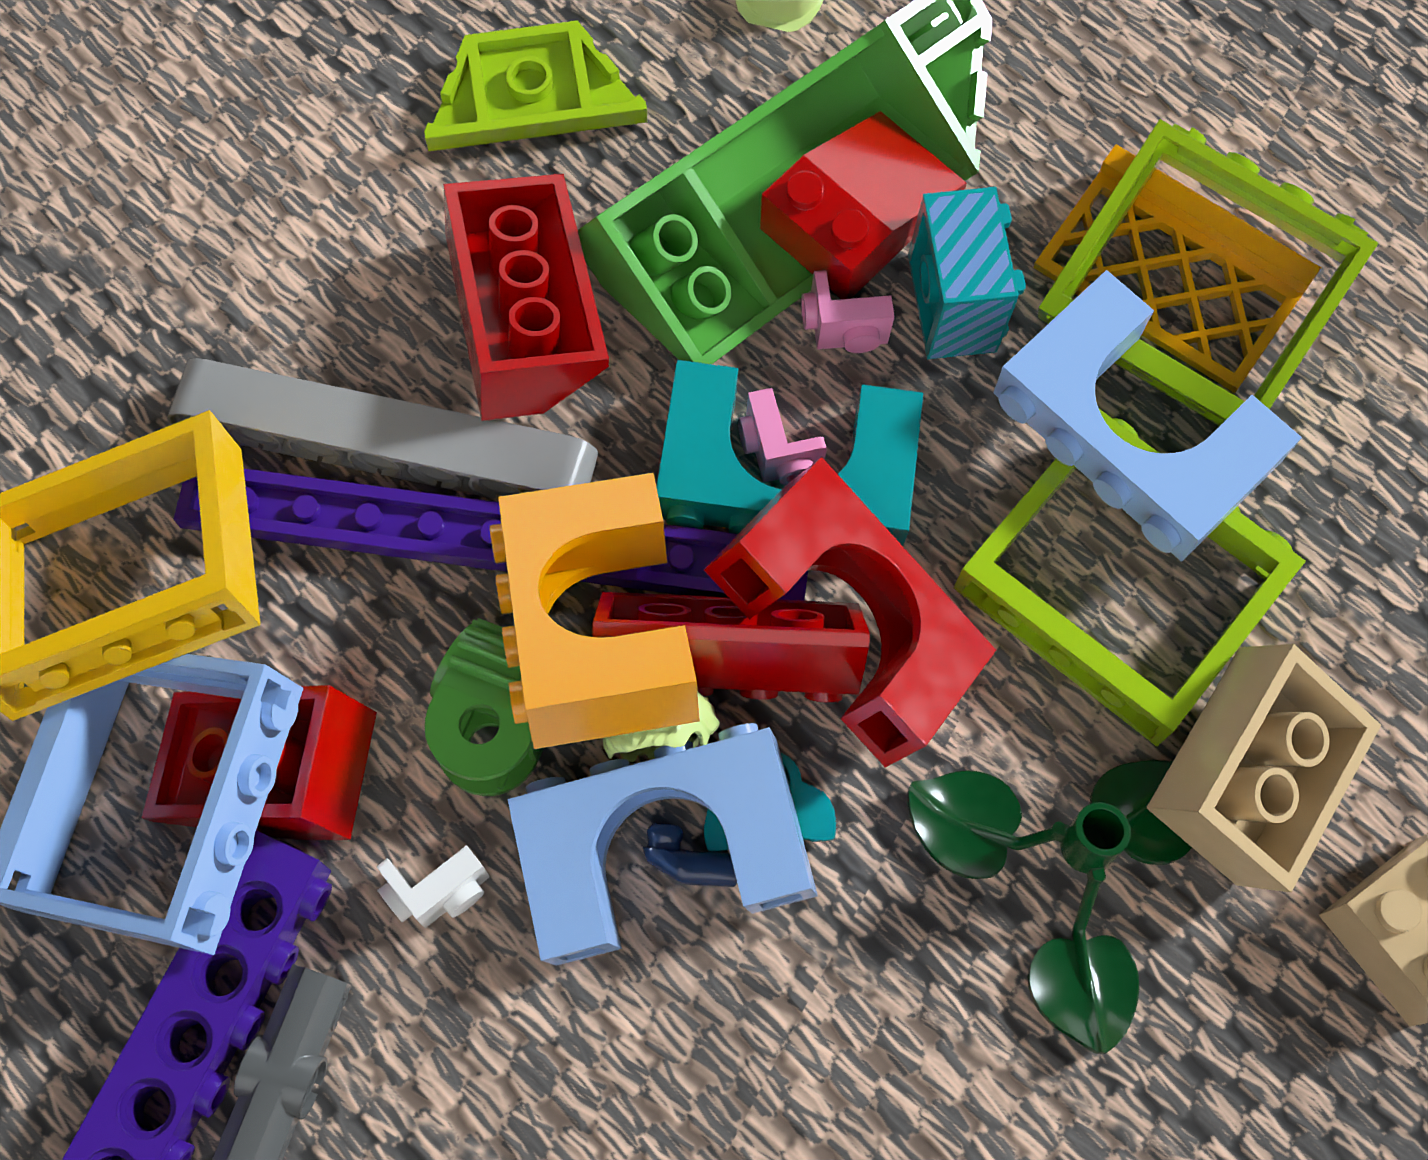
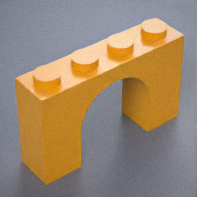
M654 473L498 497L501 523L489 525L495 563L507 562L508 573L496 575V586L502 615L513 613L514 626L502 627L503 643L508 668L520 666L521 681L509 682V693L515 724L528 722L534 749L700 722L697 681L685 625L616 637L597 638L568 631L554 622L548 615L557 598L570 586L585 578L603 573L667 563L664 522Z

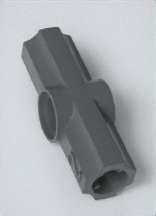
M292 964L264 1035H258L253 1040L241 1062L234 1084V1095L238 1098L212 1160H283L298 1120H303L308 1115L318 1095L311 1091L314 1084L321 1086L325 1077L328 1060L324 1055L332 1034L336 1029L342 1009L349 997L348 994L352 985L314 970Z

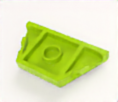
M577 20L465 35L456 55V68L447 76L440 92L442 103L433 123H427L424 133L428 152L647 123V105L640 94L635 97L620 80L619 69L606 54L599 52L595 48L593 38Z

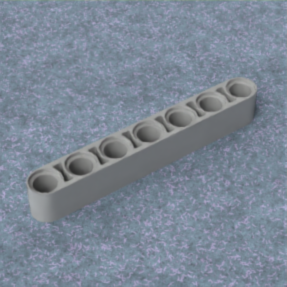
M198 358L190 359L186 362L167 415L168 422L173 425L210 410L239 445L258 449L259 443L264 444L262 450L317 461L318 456H323V463L375 474L379 468L383 469L381 475L436 486L437 481H441V488L493 499L496 498L497 494L506 496L590 483L598 456V451L593 445L569 435L498 420L481 421L479 416Z

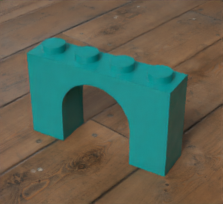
M677 360L657 481V493L662 517L668 525L702 529L704 525L729 528L730 533L739 534L782 490L768 486L755 479L742 467L734 454L730 435L737 394L738 368ZM862 384L855 413L850 459L838 475L898 542L904 546L910 526L924 393Z

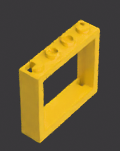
M210 410L0 493V712L11 721L261 625L242 449ZM197 476L205 563L204 575L24 644V544ZM25 523L29 525L17 531L14 529L15 527ZM224 604L228 609L222 611L218 606Z

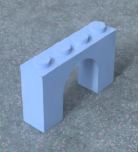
M1106 270L1002 367L993 393L998 397L1002 409L1008 416L1019 423H1027L1045 439L1047 448L1057 460L1068 466L1074 465L1093 482L1096 493L1105 503L1116 509L1122 508L1141 525L1144 536L1154 547L1165 553L1171 552L1182 562L1285 459L1302 437L1253 395L1205 441L1182 452L1165 454L1149 452L1134 447L1117 436L1106 424L1098 409L1095 383L1115 361L1139 340L1154 310Z
M754 723L733 726L721 731L718 734L720 741L695 748L690 741H687L682 747L662 746L654 751L655 759L630 765L627 759L606 761L591 767L590 777L566 783L564 777H550L537 780L526 786L527 794L508 799L541 961L557 966L622 949L606 878L608 848L615 832L629 815L640 807L658 800H689L708 808L717 816L726 835L743 907L752 914L818 896L779 745L770 727L758 730L757 724Z

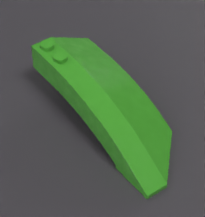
M914 0L578 229L585 262L601 286L676 358L683 361L713 364L800 299L802 293L811 291L813 274L760 229L762 193L804 154L881 111L964 181L978 174L981 150L975 149L977 121L984 118L987 73L981 71L983 46L991 39L992 18L981 0Z

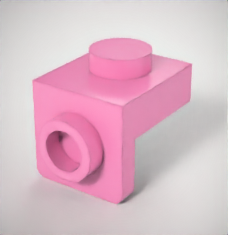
M826 270L814 271L811 293H802L801 296L803 327L805 330H815L817 350L845 347L851 353H865L876 349L880 344H888L894 321L891 296L831 300Z
M772 388L748 393L746 416L738 418V429L745 454L754 452L756 454L763 483L779 480L781 484L787 485L819 458L823 457L825 460L827 448L824 437L787 443Z

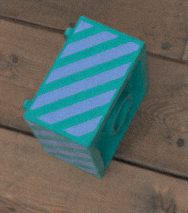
M997 187L926 193L922 196L908 252V260L927 360L995 353L999 349L1002 338L1008 334L1009 320L1019 295L1025 291L1026 284L1023 272L1019 269H1013L1005 228L1010 227L1012 217L1009 205L1006 203L1000 204Z

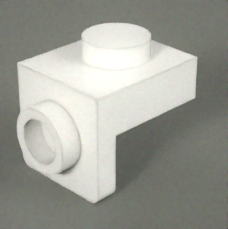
M467 845L413 888H411L388 858L376 866L387 880V883L377 891L401 922H404L413 915L424 928H427L445 912H448L454 918L473 906L484 894V890L480 885L490 877Z

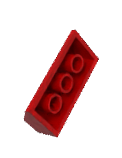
M564 174L443 184L445 235L481 421L544 414L609 367V355Z
M602 592L593 620V637H616L685 625L697 681V691L702 696L713 694L714 688L738 689L743 697L766 700L778 697V691L804 692L806 699L816 702H838L843 699V694L859 695L869 650L870 632L859 603L778 599L749 620L729 597Z

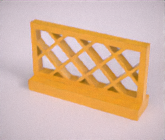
M1115 144L1103 161L1097 176L1035 261L1034 269L1054 281L1057 280L1064 267L1053 260L1062 247L1080 244L1093 223L1090 208L1100 194L1107 198L1110 197L1136 157L1134 154ZM1156 168L1124 217L1125 223H1121L1111 237L1129 236L1134 261L1103 267L1100 255L1093 265V269L1090 270L1075 294L1079 296L1091 285L1088 282L1095 281L1106 270L1114 277L1137 273L1143 296L1142 301L1154 310L1142 336L1236 393L1322 267ZM1135 215H1137V216H1139L1140 218H1142V220H1137V221H1136ZM1083 221L1085 230L1074 232L1079 223ZM1160 229L1172 237L1175 254L1145 259L1139 236L1140 232ZM1185 245L1188 246V247H1190V248L1193 249V250H1192V251H1186ZM1204 260L1213 261L1222 267L1226 285L1196 290L1189 263ZM1178 265L1184 293L1154 298L1148 271ZM1236 276L1244 280V282H1237ZM1260 290L1282 303L1273 317L1247 322L1241 294ZM1229 296L1236 324L1205 329L1199 301ZM1188 304L1194 332L1172 335L1161 328L1157 309ZM1263 331L1253 345L1250 333ZM1239 336L1244 359L1235 372L1230 371L1212 359L1208 340ZM1197 343L1198 350L1188 344Z

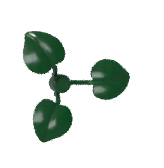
M1137 761L1110 769L1094 785L1090 796V804L1085 806L1069 825L1056 822L1051 828L1022 837L1013 836L1019 828L1022 819L1019 801L1011 788L1001 779L987 773L968 770L948 773L933 779L913 781L907 792L908 808L913 828L930 856L951 873L970 879L992 878L1003 869L1006 863L1007 847L1013 850H1024L1056 840L1060 842L1061 853L1065 861L1075 870L1087 874V884L1072 928L1073 941L1057 938L1046 942L1040 947L1029 965L1028 988L1033 1003L1048 1023L1089 1051L1096 1054L1108 1053L1122 1040L1133 1021L1139 998V974L1132 954L1121 940L1109 935H1100L1086 940V927L1100 884L1106 879L1105 869L1123 850L1131 858L1150 865H1167L1183 858L1192 849L1188 843L1147 809L1148 804L1173 761Z

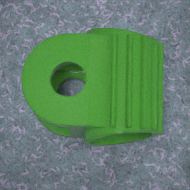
M480 618L477 620L473 619L472 624L467 626L458 635L437 668L430 688L432 700L425 717V736L432 754L453 784L474 795L496 796L507 793L526 781L534 771L544 748L534 749L528 722L515 724L509 682L521 681L520 666L508 668L502 627ZM494 726L499 728L496 736L489 742L483 744L470 742L474 733L483 727Z

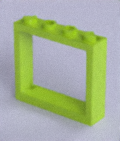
M1159 119L1040 304L1038 318L1049 324L1073 301V296L1160 161H1163L1340 262L1253 395L1270 409L1379 243L1368 237V232L1353 224L1356 219L1340 213L1332 217L1313 206V197L1300 187L1286 182L1282 183L1279 187L1258 175L1260 172L1259 167L1245 156L1235 152H1228L1225 156L1205 145L1206 138L1195 128L1192 127L1188 131L1177 124L1172 126ZM1140 339L1114 362V364L1218 426L1224 423L1245 402Z
M1099 409L1106 424L1122 440L1139 449L1159 453L1141 440L1134 428L1127 422L1118 418H1111ZM1055 459L962 568L953 589L1151 743L1158 746L1175 731L1306 560L1293 552L1291 545L1282 536L1262 529L1244 516L1238 506L1207 536L1264 578V580L1174 696L1170 698L996 564L1076 469L1074 465L1068 466Z

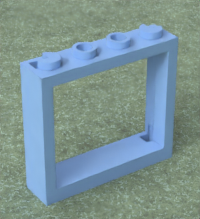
M185 654L48 707L0 828V905L36 916L214 955L221 933L229 920L230 906L244 864L252 852L254 835L268 793L274 786L276 769L290 727L297 717L298 703L303 687L266 664ZM129 683L241 699L165 919L51 894ZM14 871L21 873L15 891L8 889Z

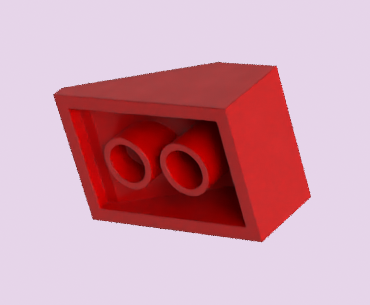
M879 111L804 154L762 193L760 229L811 274H814V271L826 270L829 289L840 299H851L912 240L923 194L964 190L967 183L883 112Z
M330 685L301 686L303 691L298 703L297 717L290 727L276 769L275 783L268 793L256 830L270 837L294 840H351L377 712ZM191 691L173 693L142 814L143 819L158 823L190 827L198 826L241 699Z

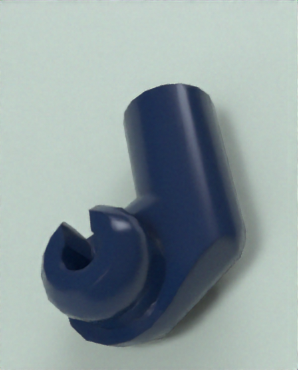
M652 823L648 827V845L642 847L644 856L650 865L684 885L735 887L737 884L730 853L698 852L681 849L683 830L680 826Z

